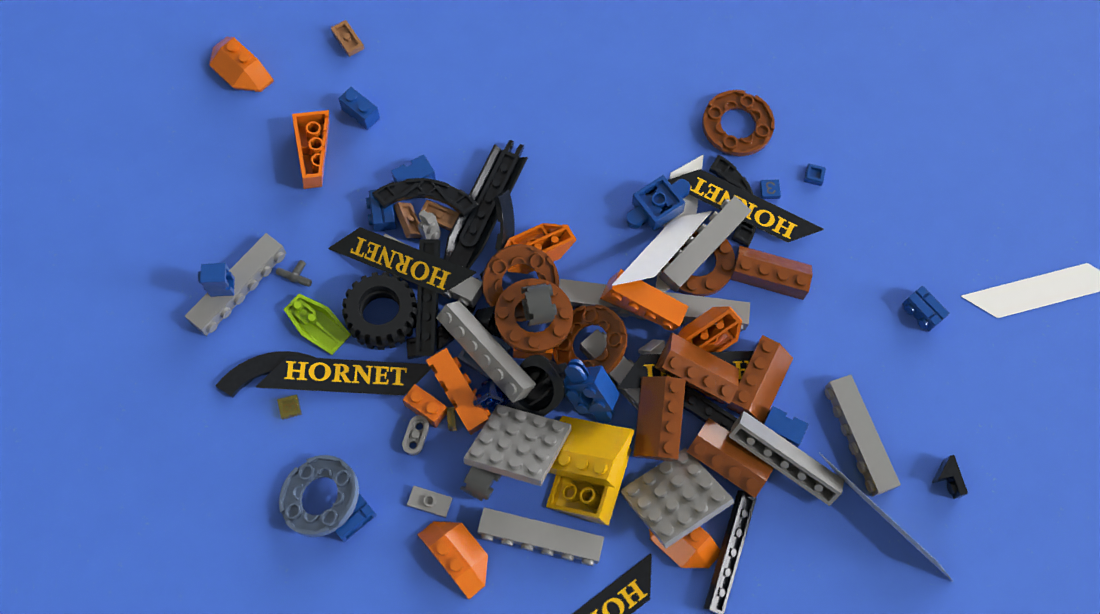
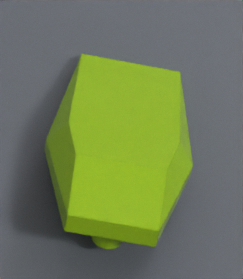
M298 294L283 309L302 337L330 355H333L351 336L329 307L302 294Z

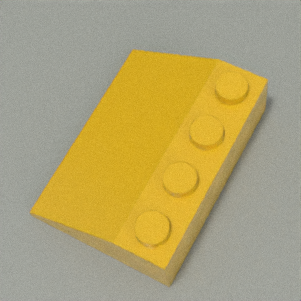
M562 416L559 421L571 424V432L548 473L617 488L634 430Z
M629 447L617 488L556 475L546 507L586 521L609 526L632 449Z

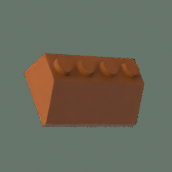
M739 245L730 280L804 300L809 292L813 276L812 265Z
M671 333L655 366L656 369L671 377L686 379L685 384L721 404L731 403L739 385V368L674 333Z
M764 335L761 336L739 380L736 393L726 408L740 415L745 411L763 424L793 360V357L780 343Z
M669 376L641 377L633 457L670 462L678 460L686 379Z
M708 418L686 452L756 498L774 468L728 437L730 431Z

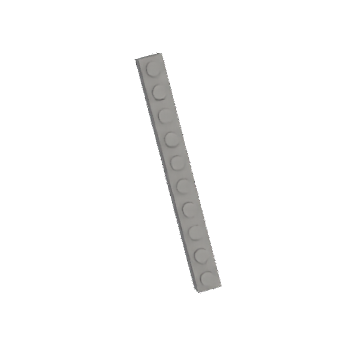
M560 279L559 288L569 298L572 309L584 305L593 306L599 304L610 308L619 317L635 316L637 319L646 320L600 299L606 284ZM664 292L689 306L681 324L692 322L712 307L730 306L742 319L740 331L746 330L749 325L750 302Z

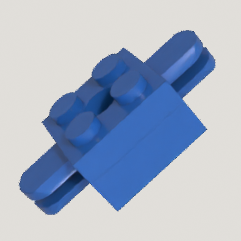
M662 175L634 193L632 204L635 208L627 213V225L632 229H637L648 223L652 230L655 231L683 213L686 203L683 199L690 193L689 182L685 179H679L675 183L670 184L665 176Z
M570 360L564 370L567 374L563 381L566 396L579 415L593 413L598 422L603 424L609 423L615 411L613 409L620 395L616 386L602 365L586 368L581 360Z

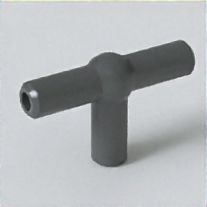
M299 260L293 272L282 268L276 269L277 275L287 278L291 282H297L307 287L312 284V280L300 276L306 265L303 260Z

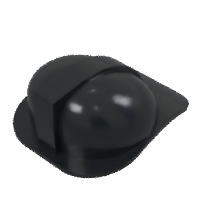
M535 354L527 357L520 364V367L536 383L535 387L526 398L514 403L498 388L492 401L494 409L499 404L544 417L562 402L566 395L563 381L567 375L564 371L567 363L557 364L542 355Z

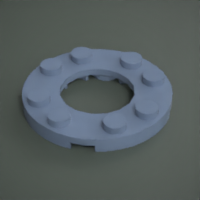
M319 455L309 458L299 468L295 467L283 483L279 497V509L286 521L285 523L295 532L307 537L324 536L337 530L348 520L357 504L359 484L356 474L343 460L330 455ZM327 477L332 479L338 489L337 499L333 506L325 510L321 515L308 514L302 505V496L306 487L318 478Z

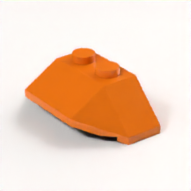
M225 37L213 47L209 66L233 89L262 92L274 82L261 62L236 38Z
M542 223L509 238L504 248L515 244L531 245L542 250L554 262L562 258L575 243L576 237L568 225ZM517 264L511 266L507 271L528 274L535 270L526 264Z
M730 306L712 307L684 326L678 333V336L707 352H722L738 341L742 319Z
M433 521L417 534L468 599H471L485 587L488 554L463 523Z
M701 526L668 548H665L649 529L650 540L680 568H710L719 557L720 548Z

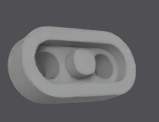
M421 415L414 416L409 422L402 442L403 449L408 455H417L423 449L429 431V422L425 417ZM418 424L423 425V428L421 430L416 429V426ZM411 443L417 444L414 449L409 447Z

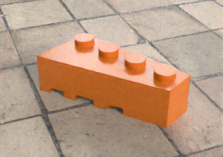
M329 110L292 114L303 189L322 187L330 122Z
M622 269L609 279L600 299L659 324L666 330L673 331L680 327L689 306L642 280L612 286L624 272Z
M447 348L426 359L468 432L472 435L482 429L487 420H489L488 417H490L491 413L486 405L482 407L479 403V400L482 398L476 389L472 390L469 384L472 382L466 372L464 374L461 373L459 368L462 365L456 356L452 358Z

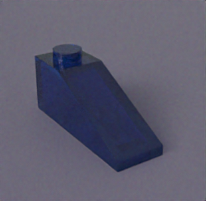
M488 379L481 384L482 387L477 389L473 399L474 406L494 411L498 404L504 406L510 402V399L492 379Z

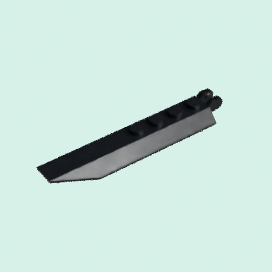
M509 140L504 150H501L494 144L469 194L478 204V207L464 218L459 214L447 238L444 260L470 269L482 253L498 220L494 197L503 190H509L511 194L528 157H520L524 145L520 144L514 154L511 153L514 141Z

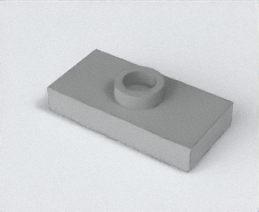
M413 486L407 506L446 518L453 498Z

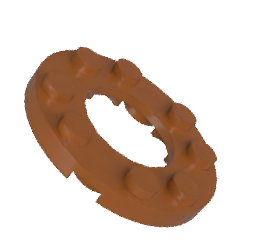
M729 90L716 95L708 103L703 114L702 126L708 141L719 151L733 156H748L759 152L768 144L774 131L775 121L770 107L762 98L745 93L744 90ZM733 109L746 111L754 119V132L748 137L740 139L726 134L721 126V118L724 113Z
M695 231L691 236L695 238L699 233ZM727 239L713 252L716 259L713 271L705 276L691 275L678 289L679 292L686 295L704 297L719 292L729 282L735 265V255ZM685 243L680 248L681 250L686 247ZM672 257L668 262L671 263L674 258Z
M526 244L510 245L498 251L487 263L482 277V290L489 306H496L498 298L503 292L502 278L511 266L517 264H526L536 271L538 279L547 280L559 287V275L552 259L542 250ZM522 302L518 304L514 315L516 321L520 322L526 321Z
M530 278L517 281L502 292L496 303L495 325L502 339L512 348L524 353L539 354L558 347L567 338L572 327L573 309L569 298L561 288L547 280ZM542 283L551 284L553 290L551 301L552 304L555 303L557 308L555 319L543 331L528 332L522 329L514 316L518 304L522 302V299H525V293L521 294V287Z
M599 304L580 306L573 310L572 327L567 338L558 347L553 349L554 359L557 364L565 362L568 364L570 360L578 359L583 362L586 368L602 365L607 374H609L620 363L626 351V327L622 319L606 306ZM590 325L602 327L607 334V345L603 353L593 360L579 359L574 353L573 348L574 339L578 332Z

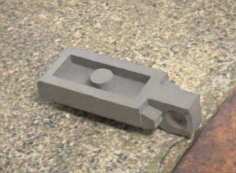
M423 209L418 214L421 222L417 225L422 239H439L441 231L436 216L433 213H427Z

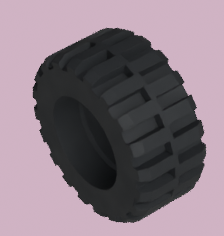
M375 272L372 273L371 277L366 275L361 277L362 281L359 283L355 281L352 284L353 289H348L345 293L347 299H343L342 303L344 321L352 337L356 338L357 342L361 345L366 344L367 348L371 349L377 346L378 350H384L385 346H389L390 349L394 348L397 342L400 344L406 341L405 336L410 337L413 334L412 328H416L417 300L412 288H409L405 280L400 281L399 276L394 274L390 277L389 273L383 272L382 275H378ZM378 298L392 299L399 305V311L394 319L381 325L365 321L363 311L371 301Z

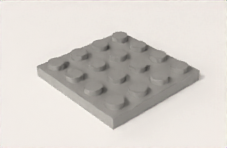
M497 404L489 420H487L466 453L464 464L541 486L571 432V424Z
M686 448L679 451L678 460L674 462L664 461L620 489L622 497L665 548H668L734 504L733 498L695 457L686 452Z

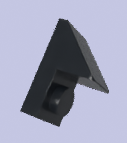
M496 306L478 309L474 317L491 335L502 339L495 325Z
M951 455L942 461L932 483L947 480L948 492L952 494L953 499L967 495L968 491L954 455Z

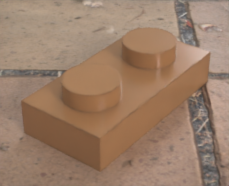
M346 20L331 27L332 33L349 57L364 49L363 43Z
M426 200L421 211L424 209L427 213H433L436 216L438 225L451 231L459 216L458 212L430 200Z
M397 202L394 205V209L406 238L420 239L421 234L417 226L419 220L412 203Z

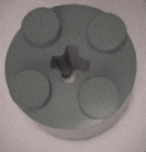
M542 283L521 287V294L525 293L522 305L526 321L529 320L528 326L553 322L555 315H557V308L555 303L552 304L551 296H553L551 284Z
M472 466L464 480L467 485L466 487L461 486L460 490L481 502L483 499L488 500L494 490L491 488L493 482H498L502 475Z

